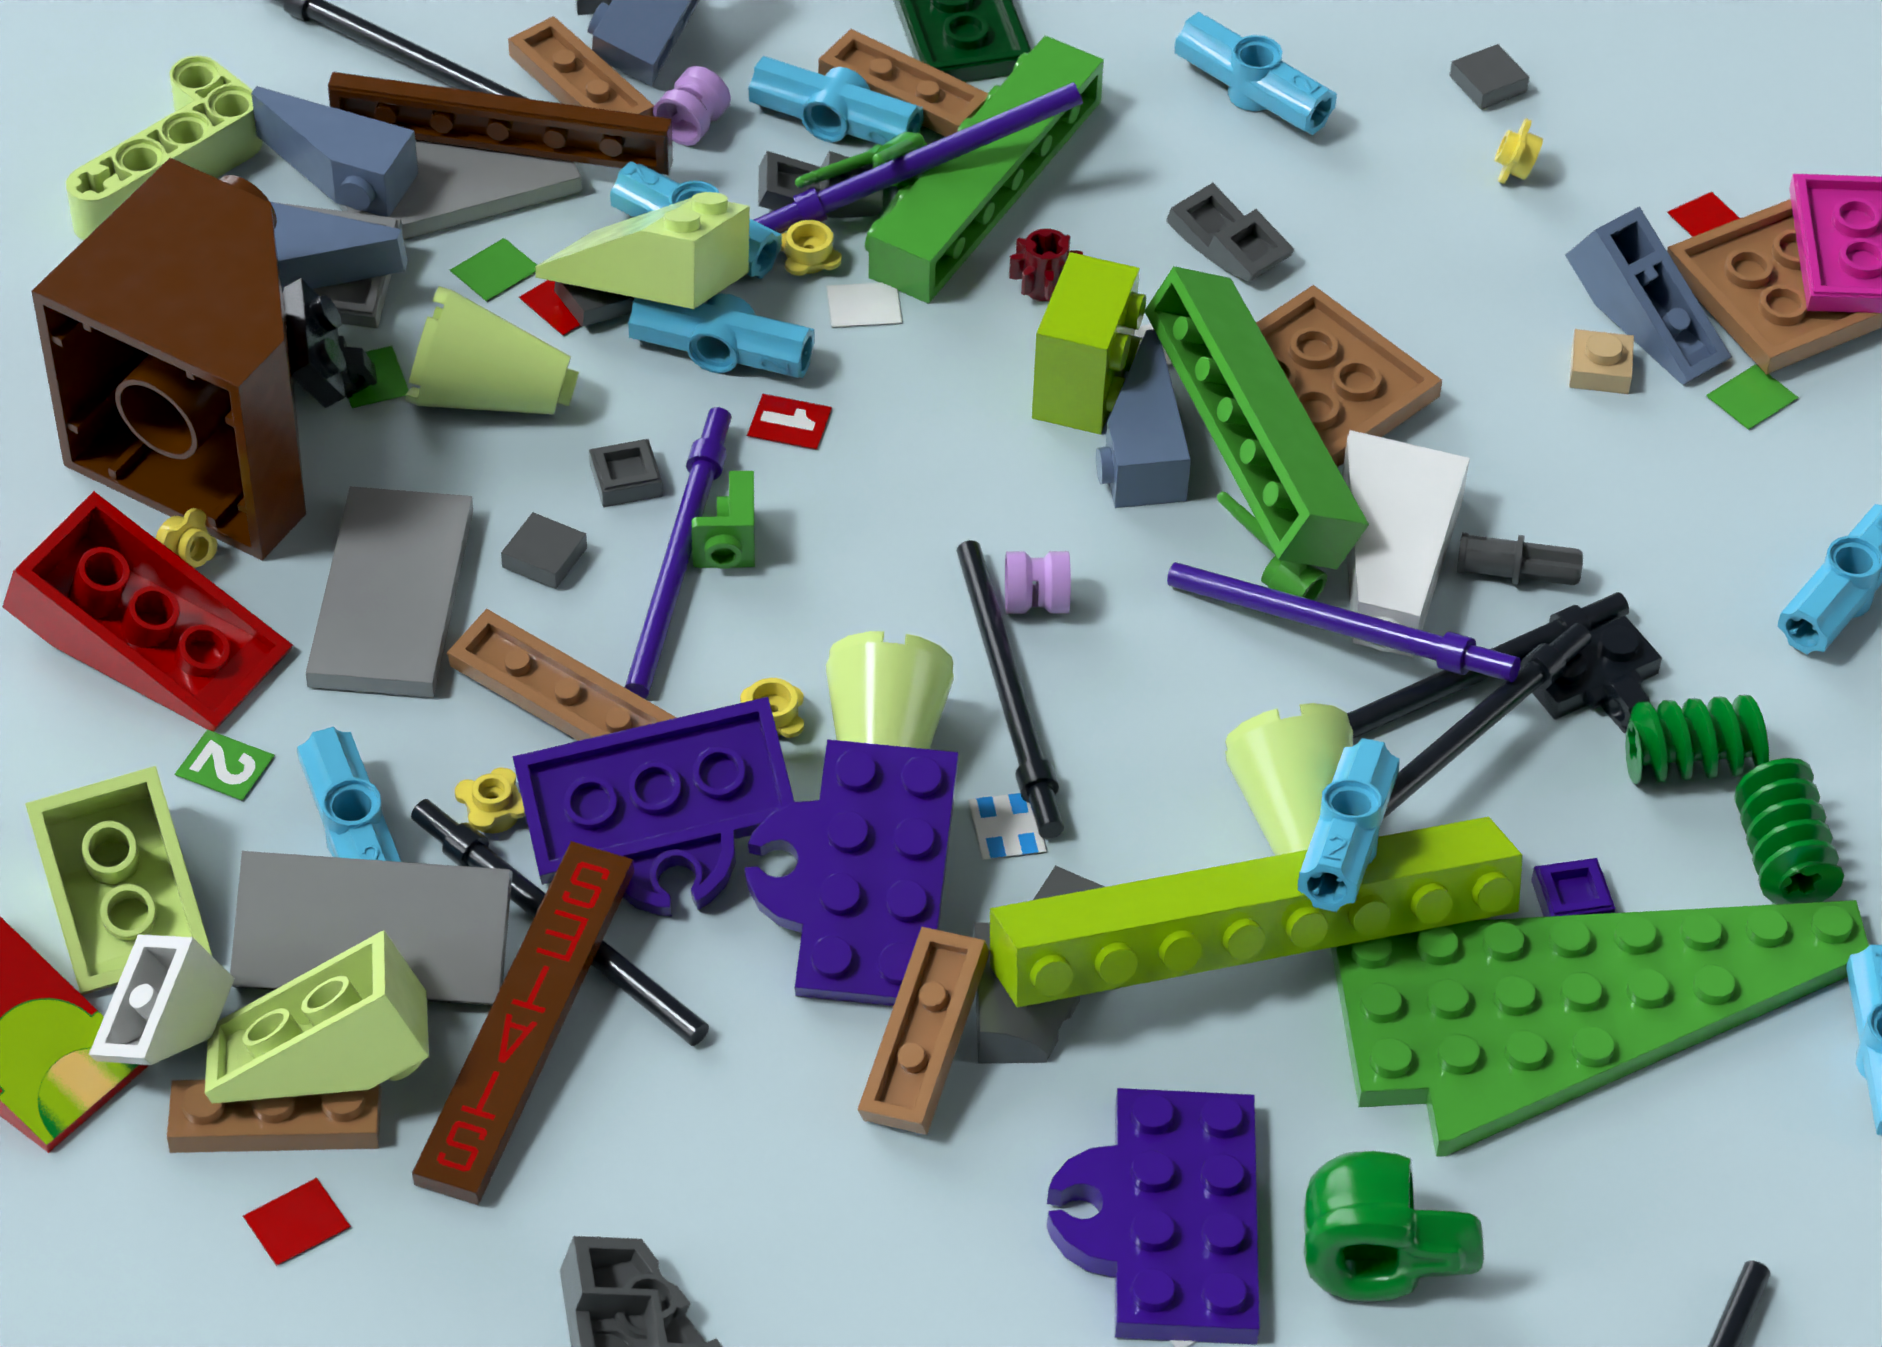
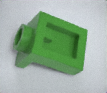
M729 471V496H717V517H695L692 519V560L694 567L720 569L755 567L754 471Z

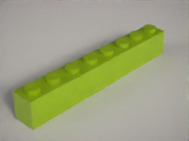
M1488 816L1379 836L1376 857L1367 865L1355 903H1347L1341 906L1337 912L1313 907L1311 900L1305 894L1298 891L1299 873L1308 850L990 908V967L1016 1007H1023L1519 912L1523 854Z

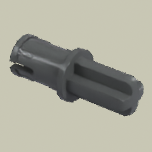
M1462 533L1457 573L1469 572L1512 578V584L1516 585L1519 584V579L1576 585L1581 579L1583 552L1576 548L1524 542V535H1518V540L1514 541Z

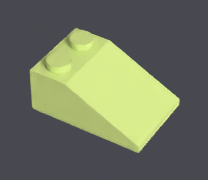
M697 193L692 198L592 231L535 266V278L695 309L748 274L750 206L728 202V197L721 193Z
M156 766L25 803L81 995L118 985L138 934L193 937L212 956Z
M383 930L219 1020L212 1037L207 1040L205 1095L213 1104L369 1090L388 1079L391 1081L403 1079L413 1073L421 1065L422 1061L429 1057L427 991Z

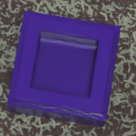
M1597 858L1534 866L1531 882L1544 917L1615 913L1616 908Z

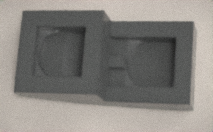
M767 151L759 165L758 206L777 210L795 202L793 196L813 187L816 192H819L873 168V165L868 164L822 182L798 188L795 185L796 178L850 157L829 151L820 167ZM883 190L829 212L826 216L827 218H851L879 215L883 208Z
M1214 183L1209 184L1171 207L1166 222L1203 256L1227 272L1249 282L1292 256L1294 248L1257 209L1244 215Z

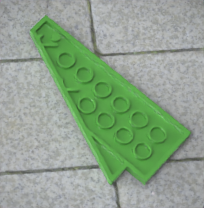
M1851 900L1474 920L1332 947L1331 951L1358 1106L1377 1107L1426 1104L1436 1157L1448 1156L1848 977L1846 966L1849 956L1865 950L1869 945L1857 901Z

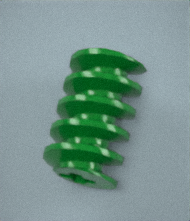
M1738 695L1732 704L1726 697L1716 696L1708 702L1707 707L1701 699L1689 698L1684 702L1682 709L1673 700H1663L1658 705L1657 710H1655L1651 703L1644 701L1638 702L1630 714L1626 732L1625 751L1628 774L1635 784H1640L1644 765H1651L1657 782H1665L1669 763H1676L1681 779L1685 781L1691 779L1695 761H1701L1706 777L1709 779L1716 778L1719 763L1722 759H1726L1731 775L1734 777H1741L1745 758L1751 757L1754 767L1769 762V741L1766 725L1760 708L1751 695Z
M1795 758L1771 760L1755 767L1741 779L1736 786L1734 796L1736 806L1741 814V824L1745 834H1747L1746 841L1753 855L1752 862L1759 876V886L1763 895L1775 904L1823 902L1833 896L1842 886L1845 876L1841 866H1837L1839 856L1835 846L1831 844L1833 836L1829 826L1825 824L1827 817L1822 804L1819 803L1820 794L1817 786L1812 783L1814 774L1810 764Z

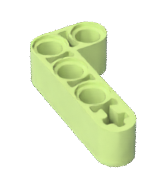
M189 56L177 61L169 72L175 112L82 165L68 176L66 190L73 230L77 237L85 240L169 158H173L218 178L256 155L263 144L256 134L251 95L253 90L209 57Z

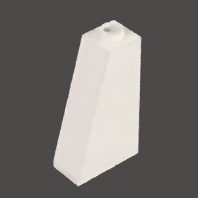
M1350 430L1347 437L1342 477L1369 523L1367 529L1347 555L1350 611L1419 630L1423 629L1463 501L1470 458ZM1352 637V643L1414 658L1413 654Z

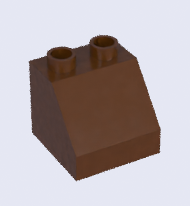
M169 158L31 291L63 465L170 517H184L185 513L191 508L202 510L206 514L205 526L212 537L263 561L306 515L294 382L291 377L284 296L275 238L276 213L264 193L248 180L235 175H226L217 179L173 158Z

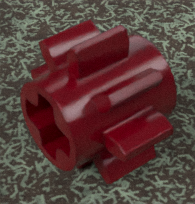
M1044 228L1033 231L1026 239L1019 237L1016 240V254L1010 255L1009 279H1022V295H1028L1037 301H1050L1069 253L1083 255L1082 251H1070L1071 236L1064 235L1054 229Z

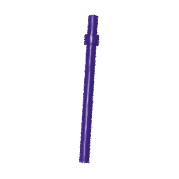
M1072 82L819 192H816L813 187L793 196L795 202L758 217L754 221L778 233L787 231L790 226L803 220L823 222L828 220L826 214L1081 105L1083 104L1076 84Z
M714 407L708 411L701 438L694 441L686 462V468L690 474L624 687L644 699L650 693L691 556L692 519L703 516L712 482L721 476L727 457L724 442L732 416L729 411L721 407Z
M1174 562L1168 572L1167 583L1171 587L1435 660L1439 669L1461 675L1467 674L1470 670L1509 682L1515 681L1520 670L1521 661L1519 657L1476 646V641L1472 637L1450 631L1444 636H1440L1178 562Z

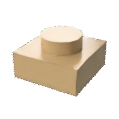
M1575 329L1571 348L1569 388L1629 394L1632 380L1634 336Z

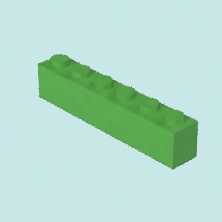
M1046 35L1030 53H1023L1018 58L1009 77L1001 86L995 85L990 90L984 105L972 119L966 118L959 126L957 132L1072 82L1076 84L1083 104L929 169L922 174L914 185H907L900 193L893 209L883 220L877 219L867 233L865 250L869 252L868 278L882 282L929 304L1101 103L1104 59Z
M1173 266L1146 307L1145 314L1277 559L1338 569L1369 526L1367 519L1232 279Z

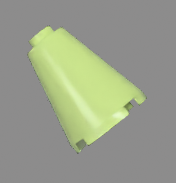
M438 287L433 302L443 304L444 307H435L433 318L427 316L409 383L418 385L420 388L412 386L406 394V402L427 407L551 415L555 414L558 403L566 406L570 405L579 371L568 368L571 356L457 292Z
M868 631L849 635L834 643L829 650L826 675L836 740L930 749L954 681L952 656L940 645L920 636L906 634L905 644L883 642L884 631Z
M1317 703L1299 704L1301 716L1280 719L1278 708L1266 711L1242 722L1228 734L1225 740L1227 751H1225L1226 763L1275 856L1308 850L1320 817L1322 792L1327 785L1332 783L1344 747L1353 746V729L1350 726L1348 715L1345 711L1333 705Z

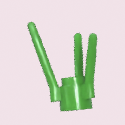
M903 132L883 145L877 144L866 152L796 178L795 185L798 188H803L868 164H872L873 168L926 146L927 143L920 133ZM924 172L892 185L897 187L899 191L880 219L883 220L893 209L902 190L909 184L914 185L918 177Z
M1218 493V502L1275 554L1257 519L1228 493ZM1275 555L1265 568L1261 582L1268 586V588L1316 601L1325 587L1327 574L1316 566L1278 560Z

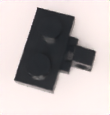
M302 278L285 286L283 296L291 377L324 408L335 404L345 397L347 399L353 397V394L370 385L374 386L377 384L375 365L364 349L347 347L344 336L338 335L341 317L332 300L326 295L319 296Z
M1624 616L1589 631L1592 637L1591 643L1566 664L1565 674L1547 689L1537 688L1532 692L1554 720L1587 705L1593 709L1601 706L1621 731L1626 733L1633 707L1638 702L1645 701L1650 703L1649 697L1641 688V683L1659 674L1662 657L1631 621Z

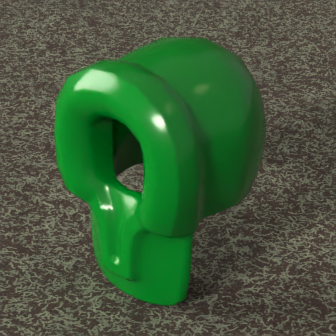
M1381 1151L1349 1152L1329 1160L1311 1176L1303 1209L1305 1233L1303 1253L1310 1278L1324 1291L1347 1300L1388 1301L1412 1293L1416 1289L1420 1278L1467 1275L1479 1272L1482 1269L1484 1245L1481 1221L1471 1213L1415 1210L1411 1158L1397 1153Z

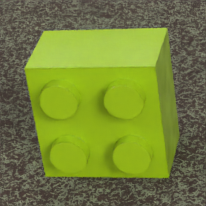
M1069 253L1036 333L1032 419L1102 434L1109 413L1112 412L1126 378H1124L1126 371L1130 370L1143 339L1142 337L1134 336L1135 330H1139L1147 300L1145 294L1138 293L1140 268L1077 253Z

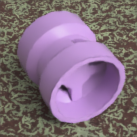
M700 66L689 67L675 82L674 89L667 91L654 105L653 116L672 119V141L686 146L694 145L709 130L710 122L716 121L730 106V92L724 81L715 72Z
M1025 551L1006 552V614H1025L1031 607H1044L1049 613H1069L1071 596L1069 551H1050L1044 558H1031Z

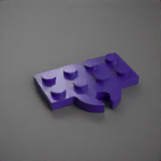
M768 697L512 756L541 884L544 885L552 882L570 842L573 841L633 859L634 874L623 898L635 908L658 916H672L670 894L661 888L658 883L660 876L665 870L674 866H683L693 871L696 878L690 890L692 900L697 910L705 907L728 884L736 864L735 839L751 836L754 830L770 813L795 802Z
M827 739L819 800L793 802L770 813L754 830L748 842L749 853L762 857L772 851L783 850L791 853L797 860L795 869L783 877L767 875L758 866L744 867L748 890L759 911L778 926L802 933L794 987L795 996L894 1006L921 927L939 930L959 763L958 752Z
M1117 1088L1115 1102V1145L1089 1148L1069 1158L1053 1176L1048 1188L1047 1204L1061 1207L1071 1201L1082 1200L1095 1206L1099 1213L1091 1218L1080 1219L1071 1216L1062 1209L1048 1211L1046 1227L1051 1240L1066 1259L1087 1272L1115 1278V1338L1257 1345L1260 1323L1255 1095Z

